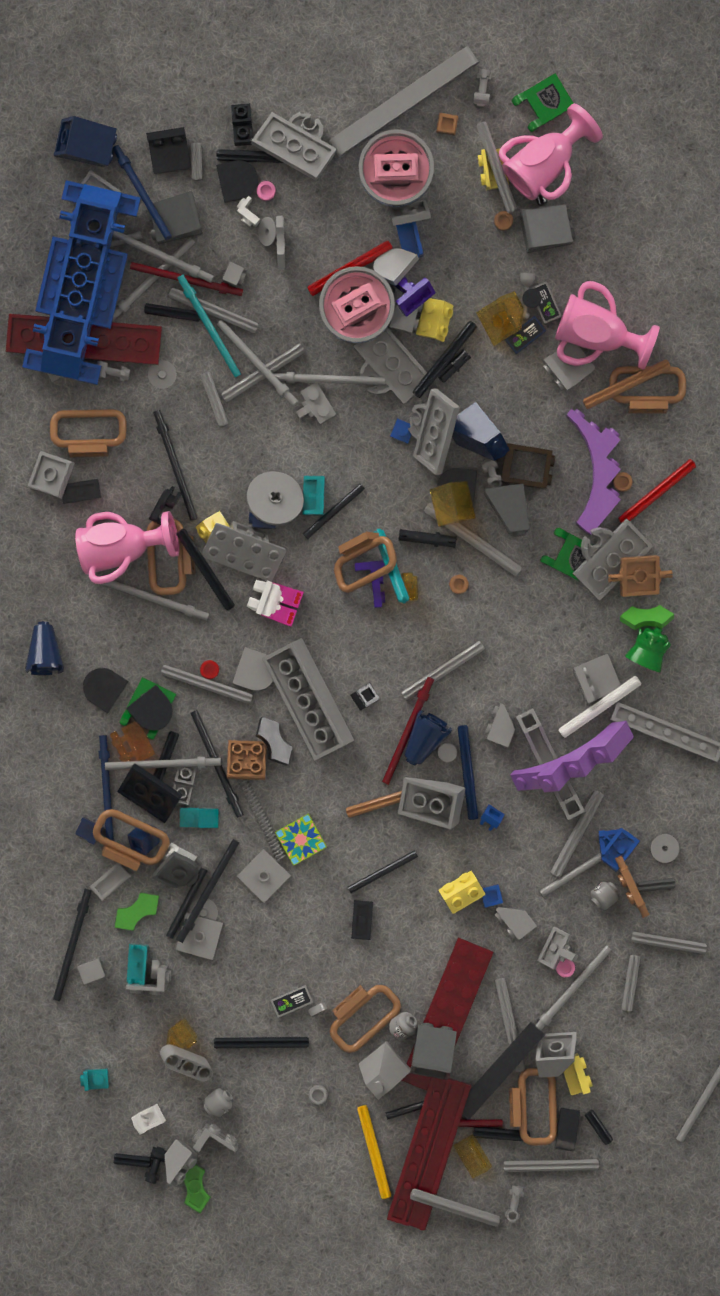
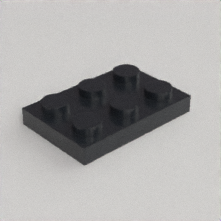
M135 763L117 791L163 823H166L183 796Z

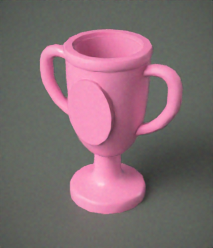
M573 103L567 108V114L572 123L563 133H548L541 137L519 136L510 139L500 148L499 158L504 163L502 167L506 177L527 199L535 200L539 194L548 200L559 198L566 192L571 182L572 173L569 161L572 154V145L581 137H585L594 143L603 138L602 131L596 121L581 106ZM530 142L511 159L506 156V153L513 146ZM565 169L562 185L554 192H547L545 189Z
M587 281L580 286L578 297L571 294L555 335L556 340H561L557 348V356L566 364L581 366L591 363L603 351H613L623 346L634 350L638 354V368L644 370L655 345L660 327L653 325L646 335L628 332L624 322L617 316L615 300L609 290L602 284ZM587 289L601 292L608 300L610 311L584 300V292ZM567 343L596 351L588 357L576 359L565 355L564 347Z
M170 511L162 513L161 525L154 530L143 531L135 525L127 524L120 515L112 512L95 513L87 519L86 528H78L76 530L75 540L80 565L83 572L89 575V579L95 584L109 583L117 579L126 571L131 562L143 555L149 546L164 545L171 557L179 556V539L176 535L175 521ZM104 519H110V520H113V521L118 522V523H102V524H98V525H96V526H93V523H94V522L99 521V520H104ZM119 567L109 575L100 577L95 575V572Z

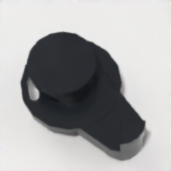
M174 486L170 489H165L149 520L161 525V518L159 517L165 507L173 510L182 493L178 492L176 496L172 495L175 489Z

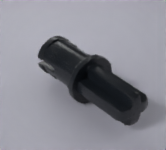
M462 349L438 375L439 380L443 383L446 382L456 371H460L459 369L471 359V356Z

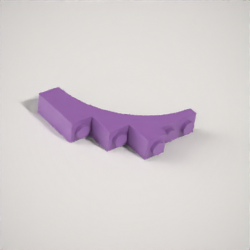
M571 409L566 417L577 427L584 438L593 466V484L590 498L576 525L591 536L590 530L598 528L621 500L618 498L620 494L613 488H606L621 470L618 468L620 464L613 458H606L621 439L618 438L619 433L613 428H605L600 433L598 431L600 428L592 421L588 423L584 419L585 415L578 409L575 411Z
M627 721L612 722L600 734L578 749L553 761L527 769L515 770L510 776L518 791L543 789L544 792L560 791L570 778L586 777L596 764L613 762L634 736Z

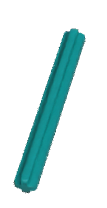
M378 528L374 531V533H379V537H386L384 530ZM381 544L378 546V549L386 566L389 563V556L386 546ZM396 564L388 575L398 602L405 604L406 601H409V595Z

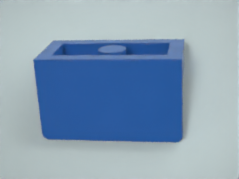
M416 221L396 225L401 249L417 254L418 258L423 257Z

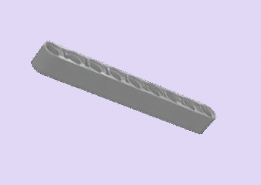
M469 46L463 48L334 136L328 143L337 149L336 154L339 158L343 157L474 68L479 63L478 59Z

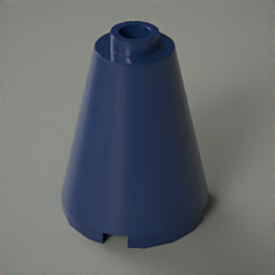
M46 621L38 622V625H35L33 628L25 666L26 673L31 671V675L46 676L52 675V671H57L58 674L64 672L54 628Z
M419 710L405 752L406 761L414 766L422 764L452 731L451 727L449 729L446 728L447 723L431 713L424 715L423 710Z

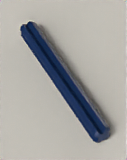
M461 725L457 729L467 814L469 820L478 819V809L468 726Z

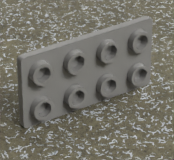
M233 521L230 527L219 523L214 525L201 554L204 558L272 582L286 553V549L270 543L268 534Z

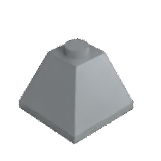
M577 1032L545 1034L538 1042L536 1065L539 1078L559 1077L575 1061Z
M387 1041L359 1063L365 1085L378 1100L410 1073V1067Z

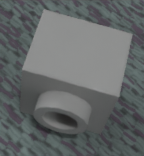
M230 262L222 280L234 287H238L239 284H243L247 274L244 273L245 269Z

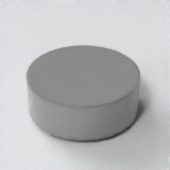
M444 743L438 749V756L444 762H451L457 756V749L451 743Z
M152 960L151 979H157L159 960Z
M323 1002L310 1008L308 1012L312 1017L327 1010L328 1007Z
M315 1085L310 1089L309 1099L313 1104L320 1105L327 1100L328 1092L324 1086Z

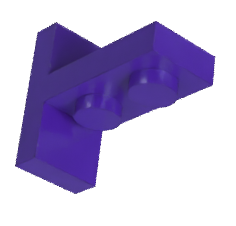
M404 276L395 286L404 295L395 302L402 314L407 317L436 292L428 279L423 278L414 285L413 282L408 283L407 278Z
M383 560L355 563V572L371 570V573L384 567L385 564ZM383 576L372 581L374 608H380L382 603H386L385 592L380 590V584H384Z

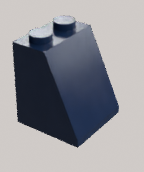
M76 116L64 118L61 120L54 156L100 167L108 166L113 159L112 147L117 141V128Z
M476 402L458 414L452 435L456 445L492 461L504 457L510 451L501 432Z

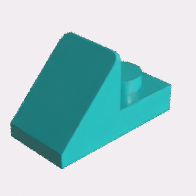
M180 808V827L218 828V808Z

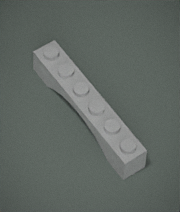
M531 708L515 716L538 764L541 765L557 759L534 709ZM569 780L560 791H553L567 820L585 812Z

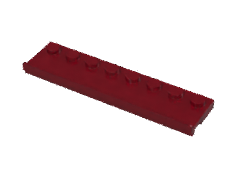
M431 1077L387 1220L412 1226L422 1231L426 1230L433 1207L411 1200L410 1194L413 1189H418L437 1195L471 1084L452 1078L444 1080Z

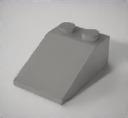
M405 777L398 814L452 829L459 824L465 787L447 782Z

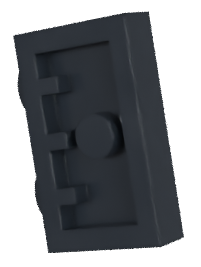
M184 127L146 133L154 174L191 168Z

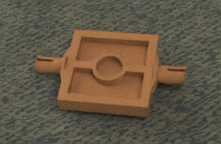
M658 555L621 558L619 574H609L608 581L620 582V595L622 597L659 594L661 579L672 578L673 575L671 574L673 573L672 570L661 571L660 557Z
M622 855L616 857L615 860L620 873L617 877L621 886H626L628 890L625 894L629 903L634 904L639 909L642 918L649 916L650 914L645 906L646 903L637 889L629 872L628 865H626Z

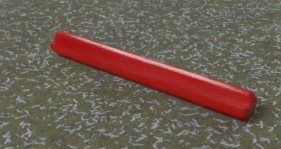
M389 241L383 242L307 287L308 291L312 296L320 293L328 279L338 271L348 267H365L375 261L378 256L393 249V246Z
M689 459L618 518L620 523L625 519L629 521L634 519L696 468L694 461Z

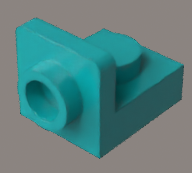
M108 1068L84 1070V1075H80L81 1086H84L85 1091L109 1088Z

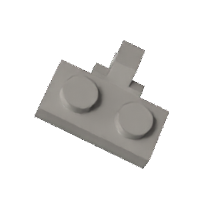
M317 382L300 391L305 401L302 403L304 407L296 411L299 419L306 415H309L310 418L315 416L321 425L336 416L335 411Z
M554 926L537 961L552 969H556L559 961L564 962L565 959L576 962L579 955L571 952V946L568 945L572 935Z

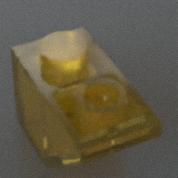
M401 573L409 595V601L418 600L417 576H413V573Z
M184 1017L169 1028L166 1045L171 1044L179 1048H184L185 1046L190 1048L197 1042L195 1039L198 1037V1034Z

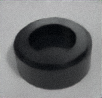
M536 289L526 290L522 297L524 305L528 308H536L542 299L540 292Z

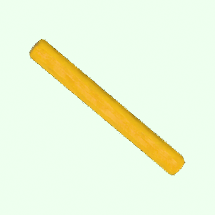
M362 1105L357 1108L380 1196L382 1199L391 1197V1192L367 1105Z

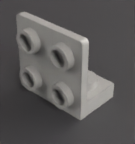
M608 654L572 668L586 703H591L604 697L621 686Z

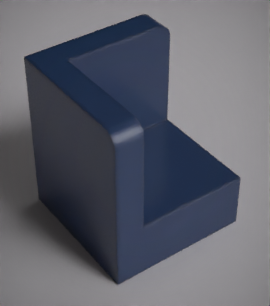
M82 817L75 834L95 845L97 841L93 836V828L96 823Z
M135 828L127 835L131 849L147 855L160 842L158 837L138 828Z

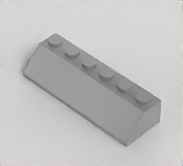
M302 638L262 658L314 761L354 741Z

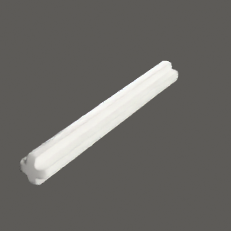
M633 676L560 727L559 732L566 738L641 686L638 677Z

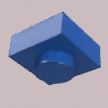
M397 419L390 437L408 444L411 438V433L408 430L410 423Z
M499 884L482 888L485 892V896L482 897L485 908L503 903Z

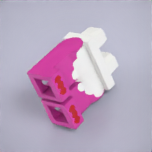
M256 580L253 590L262 593L260 600L250 597L247 607L256 611V614L292 627L297 610L282 606L280 603L298 609L304 592L268 580L267 582Z

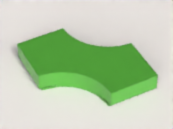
M661 605L652 609H639L632 606L620 616V621L634 630L644 626L662 629L674 619V613Z
M140 892L137 901L127 908H118L115 928L134 931L135 925L142 917L156 915L159 895Z
M195 1164L193 1168L188 1170L184 1180L187 1188V1197L184 1203L198 1213H201L211 1196L207 1194L202 1183L205 1169Z

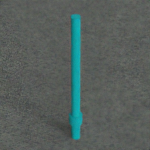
M184 274L177 277L184 290L183 293L186 299L189 298L233 376L241 375L196 297L195 289L189 285Z

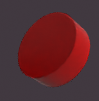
M207 660L202 663L200 673L206 679H214L219 674V666L215 661Z

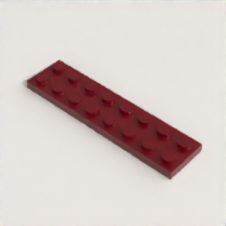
M9 314L6 352L25 354L26 348L43 352L44 334L33 332L34 324L46 326L50 317ZM112 322L111 329L92 325L89 337L99 338V342H97L98 346L87 344L84 359L159 365L162 326ZM66 334L63 341L65 343L72 342L73 335Z
M459 937L423 1023L433 1024L435 1028L446 1026L453 1028V1031H457L455 1046L494 953L489 949ZM414 1046L406 1063L410 1068ZM409 1073L401 1081L427 1091L431 1077Z

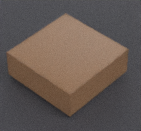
M439 113L436 133L455 136L458 116Z

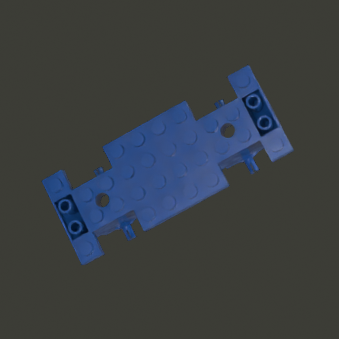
M66 180L62 200L76 203V207L72 213L61 211L59 219L68 220L71 223L69 240L52 237L35 310L38 313L50 315L46 326L34 324L33 332L44 334L43 352L26 348L22 367L98 385L102 366L83 361L87 344L98 346L99 338L89 337L92 325L111 329L128 257L127 253L110 250L114 231L124 234L125 225L116 224L118 213L137 217L141 198ZM98 222L100 227L98 230L92 231L89 228L90 224ZM72 334L73 341L65 343L63 341L64 336Z

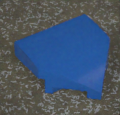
M623 828L598 831L601 860L617 872L619 867L615 858L622 855L624 861H626L640 841L626 830H623Z

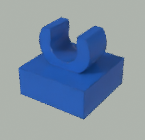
M489 804L481 816L480 825L487 822L490 824L488 830L497 829L505 814Z

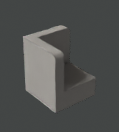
M100 957L77 966L83 984L105 977Z

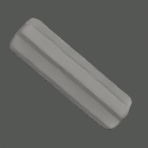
M201 143L191 144L192 180L194 181L202 180Z

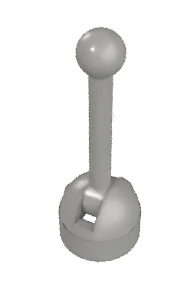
M520 273V281L525 286V291L534 284L536 274ZM524 305L522 318L528 319L530 317L528 307Z

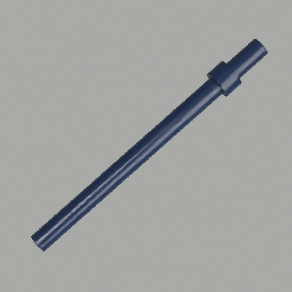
M115 145L112 149L118 158L120 167L127 173L165 240H169L172 235L131 167L130 159L124 155L119 145Z
M100 735V751H98L99 759H101L104 811L112 809L109 770H105V762H109L110 750H108L107 735ZM109 817L105 821L106 838L114 841L112 817Z

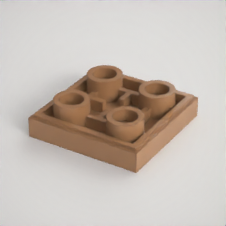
M228 740L227 779L265 780L267 751L265 743L263 741Z

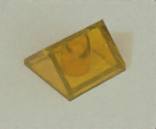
M467 481L451 482L430 489L438 527L476 519Z

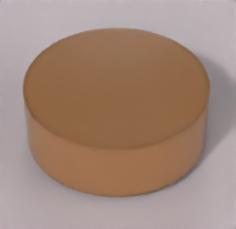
M507 211L497 213L494 218L495 227L501 231L509 230L513 225L512 215L507 213Z
M618 473L613 479V486L616 490L625 492L631 488L632 478L628 473Z
M455 575L451 578L449 587L453 593L462 594L468 589V580L463 575Z

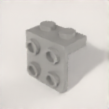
M567 343L564 347V354L576 359L587 357L579 346ZM557 351L543 360L544 370L548 375H553L556 379L554 381L560 390L564 389L565 392L574 387L595 369L592 362L581 366L566 364L558 358Z
M160 965L157 973V984L146 983L145 985L132 983L127 984L126 989H129L130 993L141 994L144 990L149 991V994L161 995L167 989V983L171 982L172 971L168 970V966Z
M206 1123L202 1130L198 1129L192 1140L194 1142L193 1148L198 1152L209 1136L234 1152L238 1150L239 1144L236 1142L237 1139L230 1134L224 1135L220 1132L221 1128L213 1123L211 1125Z

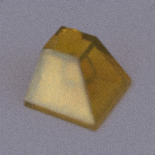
M515 291L499 297L476 312L493 346L501 343L522 328L524 308Z

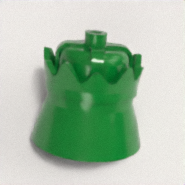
M655 627V629L646 628L642 631L639 628L636 643L626 653L625 657L645 668L661 673L663 656L671 644L668 642V637L661 633L662 629Z

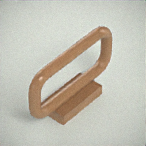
M638 366L617 367L610 374V386L617 383V377L620 374H636L643 370L638 368ZM671 366L670 370L662 373L674 374L678 377L679 391L676 396H621L618 394L612 398L618 403L629 404L628 413L666 414L668 404L678 403L685 397V374L681 369Z
M114 409L63 410L55 413L50 421L51 441L58 447L68 448L70 457L108 456V447L118 446L123 443L127 433L124 414ZM116 417L119 421V435L115 439L61 440L58 438V421L61 418Z
M174 519L178 532L183 529V526L178 520ZM152 521L148 525L147 531L154 530L160 525ZM179 540L178 556L179 583L175 587L162 588L157 585L155 545L147 547L149 584L152 591L158 595H174L183 591L186 586V575H195L196 571L195 563L181 541Z
M366 531L338 546L340 554L344 555L336 561L334 574L339 588L343 592L349 593L390 573L397 562L392 541L385 536L379 537V533ZM384 544L389 556V563L356 582L346 585L342 574L343 564Z
M114 809L102 812L93 828L94 838L104 845L102 856L135 871L138 870L140 862L147 865L159 863L166 854L170 844L169 837L163 831ZM109 817L117 818L160 838L162 845L156 856L147 857L102 836L100 831L106 819Z
M360 985L332 1010L337 1017L330 1027L332 1040L344 1052L352 1053L358 1051L383 1029L391 1019L398 1015L401 1008L400 1000L387 986L376 985L369 991H366ZM379 992L384 993L393 1003V1009L353 1045L346 1044L338 1035V1028Z
M537 1068L525 1069L519 1076L518 1088H509L510 1127H519L521 1139L528 1145H548L557 1137L555 1077H547L550 1134L545 1138H531L527 1134L526 1079L529 1076H539Z

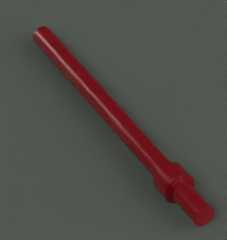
M131 262L130 265L131 270L178 281L177 277L182 275ZM184 275L189 284L217 290L225 295L229 293L242 297L243 289L229 286L228 283H210L204 279Z
M427 677L422 690L418 692V700L382 780L385 784L389 785L411 735L419 710H422L425 701H428L429 691L435 680L431 677Z

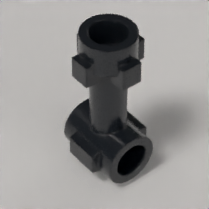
M159 1146L152 1148L150 1158L153 1159L150 1172L146 1171L145 1173L146 1182L156 1184L159 1180L160 1175L157 1172L160 1162H165V1153L167 1152L164 1150L165 1148Z

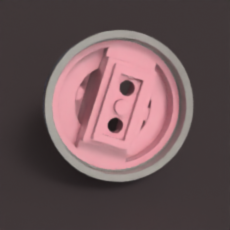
M388 130L374 136L365 145L359 159V175L365 191L373 200L387 207H405L419 200L429 188L434 173V161L429 147L420 137L405 130ZM408 164L410 168L409 170H403L402 166ZM384 165H389V166H390V170H389V171H385V170L383 169V166H384Z
M348 267L332 275L325 283L319 299L320 314L327 329L338 339L356 344L366 343L379 337L388 327L395 306L394 295L388 282L376 271L365 267ZM364 296L369 298L367 303H363L361 300ZM351 306L352 311L347 313L345 307Z

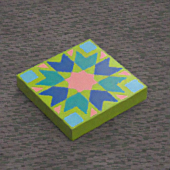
M309 813L275 832L293 866L327 847Z

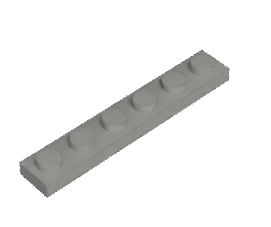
M616 703L610 720L615 722L627 721L632 729L718 762L720 758V742L622 703Z

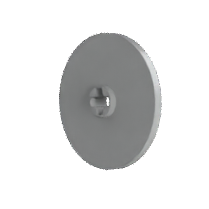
M275 471L265 472L254 478L246 494L247 505L252 514L260 521L270 525L290 523L300 514L304 503L303 492L299 484L289 475ZM272 496L279 497L278 500H272Z

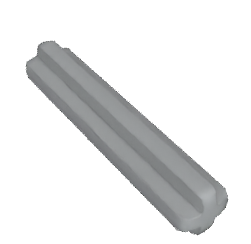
M205 372L201 374V379L218 426L228 425V420L211 373Z
M630 955L622 1002L623 1011L631 1012L633 1008L640 964V956Z

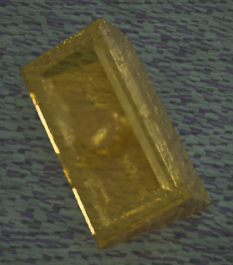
M473 1134L453 1145L472 1179L487 1172L492 1167Z

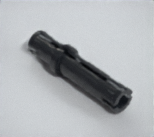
M403 529L399 530L398 541L453 548L456 547L457 536L441 535L440 532L433 534Z

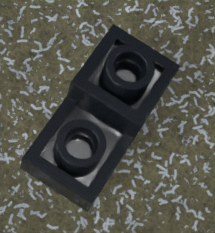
M250 103L231 105L234 145H252L253 130Z
M560 1109L555 1149L574 1152L580 1110Z

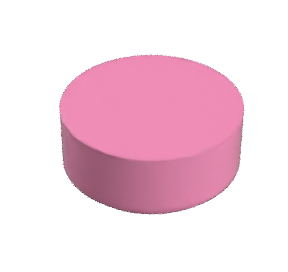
M263 181L257 186V195L261 200L269 201L274 198L276 189L273 183Z
M565 959L564 962L559 961L556 971L561 977H570L575 971V965L572 961Z

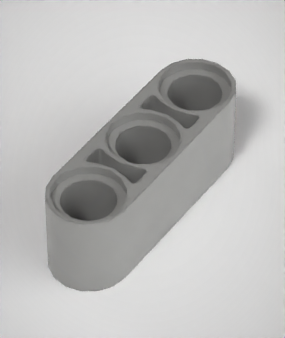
M171 1044L161 1048L160 1056L168 1069L202 1082L212 1078L213 1070L206 1058Z

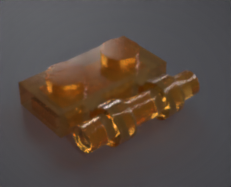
M136 721L121 728L124 733L122 737H119L117 731L109 734L113 747H116L120 755L119 759L121 762L131 761L130 758L134 756L137 761H143L155 755L144 729ZM125 741L128 742L132 750L129 753L126 752L122 744Z

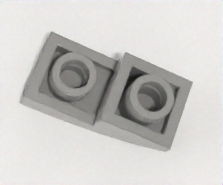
M196 766L177 768L173 789L183 795L178 802L180 805L189 806L197 772Z

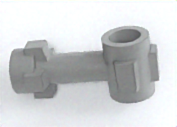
M480 69L479 73H477V79H480L479 92L474 93L473 104H477V106L484 107L489 105L490 94H486L487 81L491 80L492 76L490 75V70Z
M97 361L96 365L102 366L99 378H106V375L120 377V381H129L131 370L127 369V367L122 366L121 369L110 368L107 362Z
M486 459L481 462L484 473L488 472L490 477L487 479L488 485L492 488L500 487L502 478L501 475H497L495 470L499 468L497 461Z
M512 1185V1189L509 1191V1194L512 1195L510 1209L505 1211V1217H507L510 1223H514L519 1219L520 1214L517 1213L519 1199L524 1197L523 1187Z

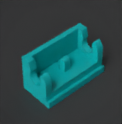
M304 476L302 515H324L325 476Z
M129 944L128 984H146L148 945Z

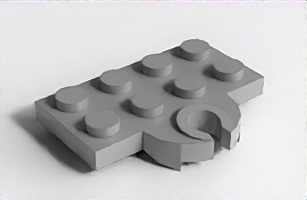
M271 112L251 140V144L315 181H317L337 153L335 147L322 141L323 125L318 118L315 120L314 127L307 128L304 126L311 119V114L308 113L301 114L299 112L287 121Z
M388 327L374 340L358 343L353 346L365 360V363L361 366L360 376L386 377V385L369 387L367 390L369 393L381 395L392 391L404 405L414 396L413 390L427 374L424 368Z
M437 388L430 390L427 403L414 405L411 411L418 413L419 417H410V428L408 430L417 439L413 457L435 475H440L443 472L460 407Z
M625 519L614 532L601 527L590 530L591 534L598 537V541L594 545H591L590 539L585 536L582 540L581 550L586 560L572 574L599 601L618 583L609 582L608 575L619 574L621 558L644 556L653 547L628 519Z

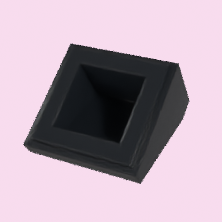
M370 682L350 695L360 711L380 699Z

